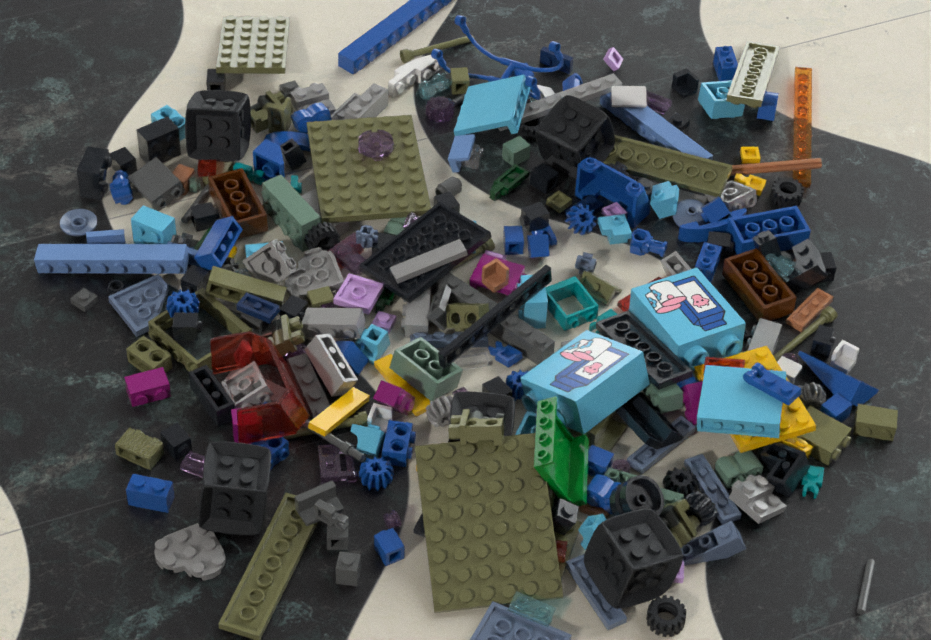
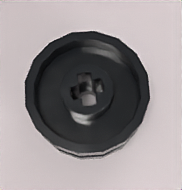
M643 475L632 477L626 482L617 485L612 490L609 498L613 516L639 509H651L659 516L664 506V496L659 485L653 479Z

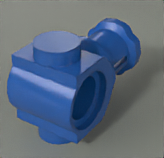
M122 170L116 171L112 176L113 181L110 183V191L115 204L126 205L133 199V192L128 180L129 176L127 172Z
M637 228V230L632 232L630 253L642 256L652 252L664 257L668 242L654 240L649 231Z

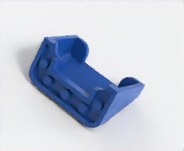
M592 157L586 158L578 164L575 196L583 200L584 196L592 195L597 198L601 195L614 203L617 202L621 207L625 208L628 217L627 222L629 227L633 229L649 215L651 205L645 188L641 183Z

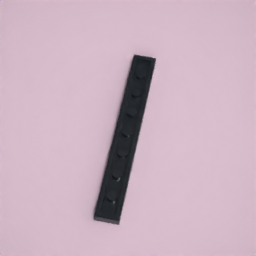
M548 265L542 267L438 352L439 366L444 369L447 368L552 281L551 267Z

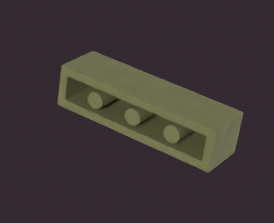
M213 266L205 294L238 303L247 292L281 307L287 287Z

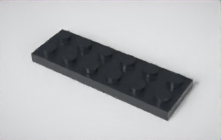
M629 311L596 322V329L604 337L643 351L649 381L658 390L692 377V370Z

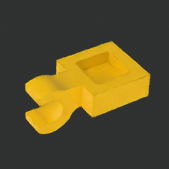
M736 173L734 178L736 182L756 189V195L761 196L767 181L751 174L749 177H745L740 173Z

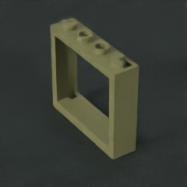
M204 288L195 292L196 298L199 300V309L203 308L235 337L201 359L196 360L164 332L173 326L174 319L170 317L167 310L148 321V334L151 339L156 340L164 350L169 351L177 362H181L186 367L188 372L207 365L211 370L233 355L241 339L248 340L249 344L252 343L253 339L252 329L215 297L206 295Z

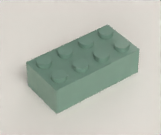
M282 175L262 182V206L266 214H269L273 222L279 225L284 235H288L294 246L298 247L302 252L308 250L304 241L305 234H308L307 231L312 229V226H317V223H321L320 216Z

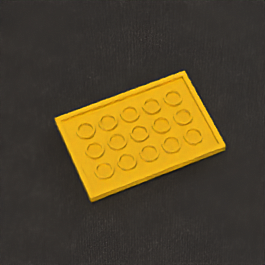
M763 346L694 366V373L699 382H701L704 378L706 365L751 369L755 363H760L766 370L782 371L768 346ZM798 397L789 406L783 403L779 438L730 434L739 452L743 453L816 431V424Z

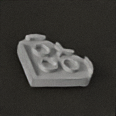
M320 247L306 251L304 253L305 256L298 261L299 267L296 268L297 271L291 274L287 280L285 279V287H287L288 294L302 300L307 299V291L329 286L330 290L334 291L340 289L344 282L334 254L330 250L328 252Z
M198 523L171 533L155 542L154 554L156 563L161 569L174 570V573L185 571L190 577L193 575L194 577L202 578V580H209L220 575L221 569L226 563L224 550L214 532L200 528Z

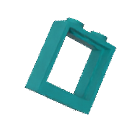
M576 276L546 287L547 309L564 331L597 319L599 305ZM575 296L584 309L566 315L557 302Z

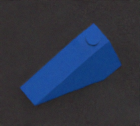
M799 351L798 355L834 395L836 393L840 394L852 405L864 404L877 394L878 389L850 375H846L847 373L831 367V365L809 354Z

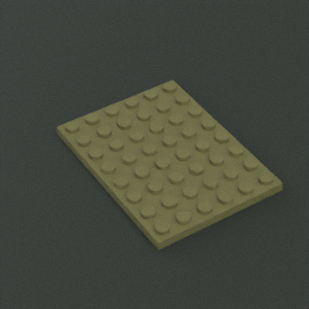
M412 115L307 122V133L321 223L422 216L431 209Z
M536 433L504 436L503 446H494V440H480L477 443L467 442V445H461L460 441L415 446L434 613L489 607L492 601L501 605L563 599L547 481H544L534 468Z

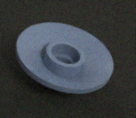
M685 199L677 203L676 214L673 215L676 225L680 227V225L697 221L699 226L707 224L700 215L702 213L700 208L704 204L695 199Z
M86 209L68 211L60 219L61 230L71 236L86 235V232H92L97 226L96 215Z

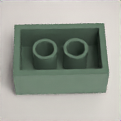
M422 337L396 349L389 367L430 401H434L436 397L439 398L456 389L463 369L454 362L445 369L439 366V350Z

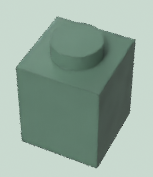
M518 136L503 144L502 157L511 166L514 164L518 165L530 158V145L522 137Z

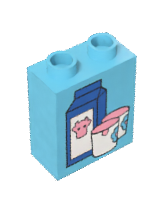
M698 268L631 289L629 312L691 370H695L694 366L742 352L745 321Z
M588 330L581 333L520 378L524 391L522 404L527 411L537 414V401L556 396L558 418L565 427L582 434L588 432L650 385L643 351Z

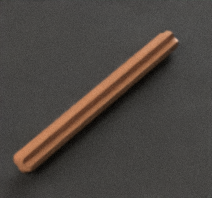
M815 158L732 165L733 170L730 176L736 175V173L745 175L822 168V160Z

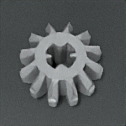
M443 395L441 398L436 397V400L430 401V405L426 407V416L435 427L449 425L453 399L451 395L447 397Z

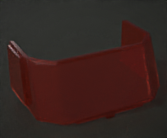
M250 331L212 338L210 340L212 372L214 374L242 369L255 361L257 365L269 364L277 367L286 387L285 392L276 402L237 410L238 442L248 444L296 434L310 415L287 362L273 342Z

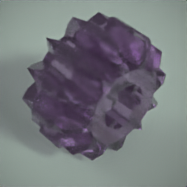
M437 95L436 98L431 97L430 101H427L426 116L429 117L430 121L435 120L436 123L450 121V118H453L454 102L450 98H445V96L439 97Z

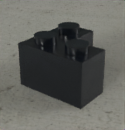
M87 147L77 168L81 197L102 200L104 194L108 192L109 184L106 182L108 168L112 165L109 149Z
M809 239L792 247L796 261L781 269L785 284L795 294L828 277L820 252Z
M776 442L766 445L760 454L765 467L771 470L767 480L775 487L773 491L790 497L810 468L806 453Z

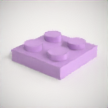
M349 273L333 299L334 304L345 308H362L363 313L369 315L384 290V284Z

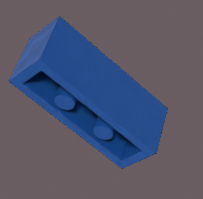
M233 216L216 220L196 253L194 259L202 269L209 271L212 270L213 266L220 268L225 262L243 230Z

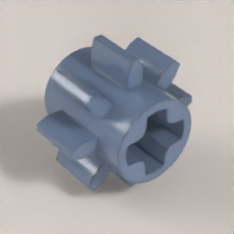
M369 225L361 226L360 231L356 230V243L360 244L363 248H372L373 243H378V230H374Z
M583 252V256H577L575 269H579V274H583L584 271L594 272L597 259L592 258L593 254Z

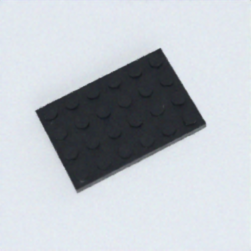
M438 202L358 266L361 272L376 282L384 284L385 288L411 303L492 236L491 232L444 203ZM458 239L461 240L467 250V256L398 284L390 270V267Z

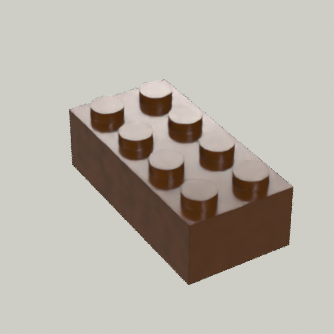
M243 168L208 177L209 193L222 219L233 216L243 229L238 239L268 231L267 214Z
M757 248L724 260L723 277L758 321L760 318L772 321L793 313L797 297Z

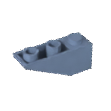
M730 521L690 540V542L681 548L684 566L728 558L745 550L746 546L739 530Z

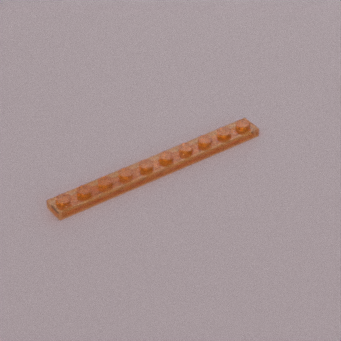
M795 67L793 160L811 159L812 68ZM811 169L793 170V180L797 179L798 183H802V187L810 188Z

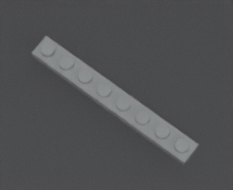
M613 73L527 103L521 124L547 115L553 106L566 95L588 101L610 93L612 86H622V82ZM508 126L500 127L498 129L499 131H503L505 129H508Z

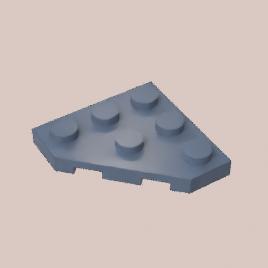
M157 274L108 296V299L131 331L138 337L149 331L148 321L160 314L169 290L167 283Z

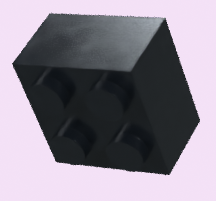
M168 116L136 129L139 155L146 164L155 157L163 163L181 155L179 128Z

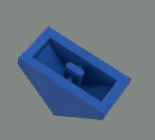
M336 341L352 371L359 376L369 362V359L353 341Z

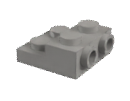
M312 83L309 87L303 89L297 87L291 92V103L296 111L307 109L314 103H323L329 109L330 115L336 111V108L329 99V92L323 83Z
M731 180L726 183L721 199L730 212L743 208L747 209L757 203L756 189ZM705 194V197H707V201L709 202L717 198L715 196Z
M277 239L269 242L243 260L244 265L253 278L273 284L279 283L297 271L295 260L287 256L284 243L278 242Z
M255 361L221 382L224 390L235 403V409L253 407L260 403L263 404L268 402L270 397L274 395Z
M751 474L744 482L736 481L731 488L732 492L729 499L758 524L783 513L787 507L777 496L772 494L775 487L761 475L754 476Z

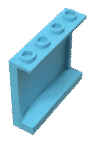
M525 75L468 86L454 128V135H466L508 126L511 134L518 133L530 92V87L525 85Z
M706 365L697 414V431L779 438L783 402L745 382L743 375L752 369ZM768 370L786 380V371Z

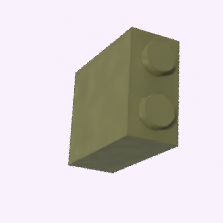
M809 406L807 411L816 424V431L796 437L814 446L810 456L829 466L833 459L836 461L839 458L843 447L847 448L852 440L850 437L852 428Z

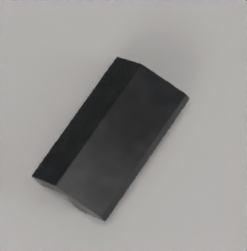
M639 392L615 410L644 444L656 450L679 442L684 438L642 392Z

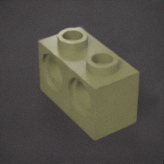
M454 303L447 305V328H455L456 332L465 331L466 328H469L489 311V303Z
M142 336L126 349L128 362L142 372L163 367L166 374L172 369L171 354L145 336Z

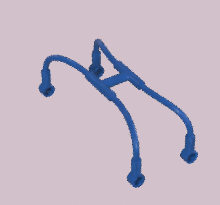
M457 15L455 18V24L460 26L463 33L467 35L479 51L489 58L508 66L501 78L478 74H469V78L492 82L509 78L515 68L524 71L553 72L561 69L564 65L563 55L560 51L561 45L554 41L549 44V51L554 52L557 60H559V65L555 67L537 68L507 58H499L486 51L475 41L466 25V17ZM433 49L431 57L437 60L440 67H443L445 71L450 73V68L446 66V62L442 57V50ZM528 76L525 80V85L532 90V92H529V96L540 100L541 95L537 86V79Z

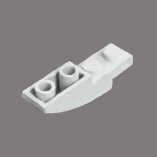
M431 55L417 58L394 70V78L388 82V95L394 98L407 87L414 84L415 81L422 84L443 67H440L437 60L433 59Z

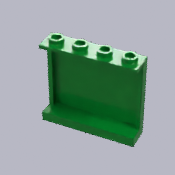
M556 396L537 401L534 468L544 481H547V484L559 499H563L576 506L587 505L589 439L586 435L573 437L557 416Z

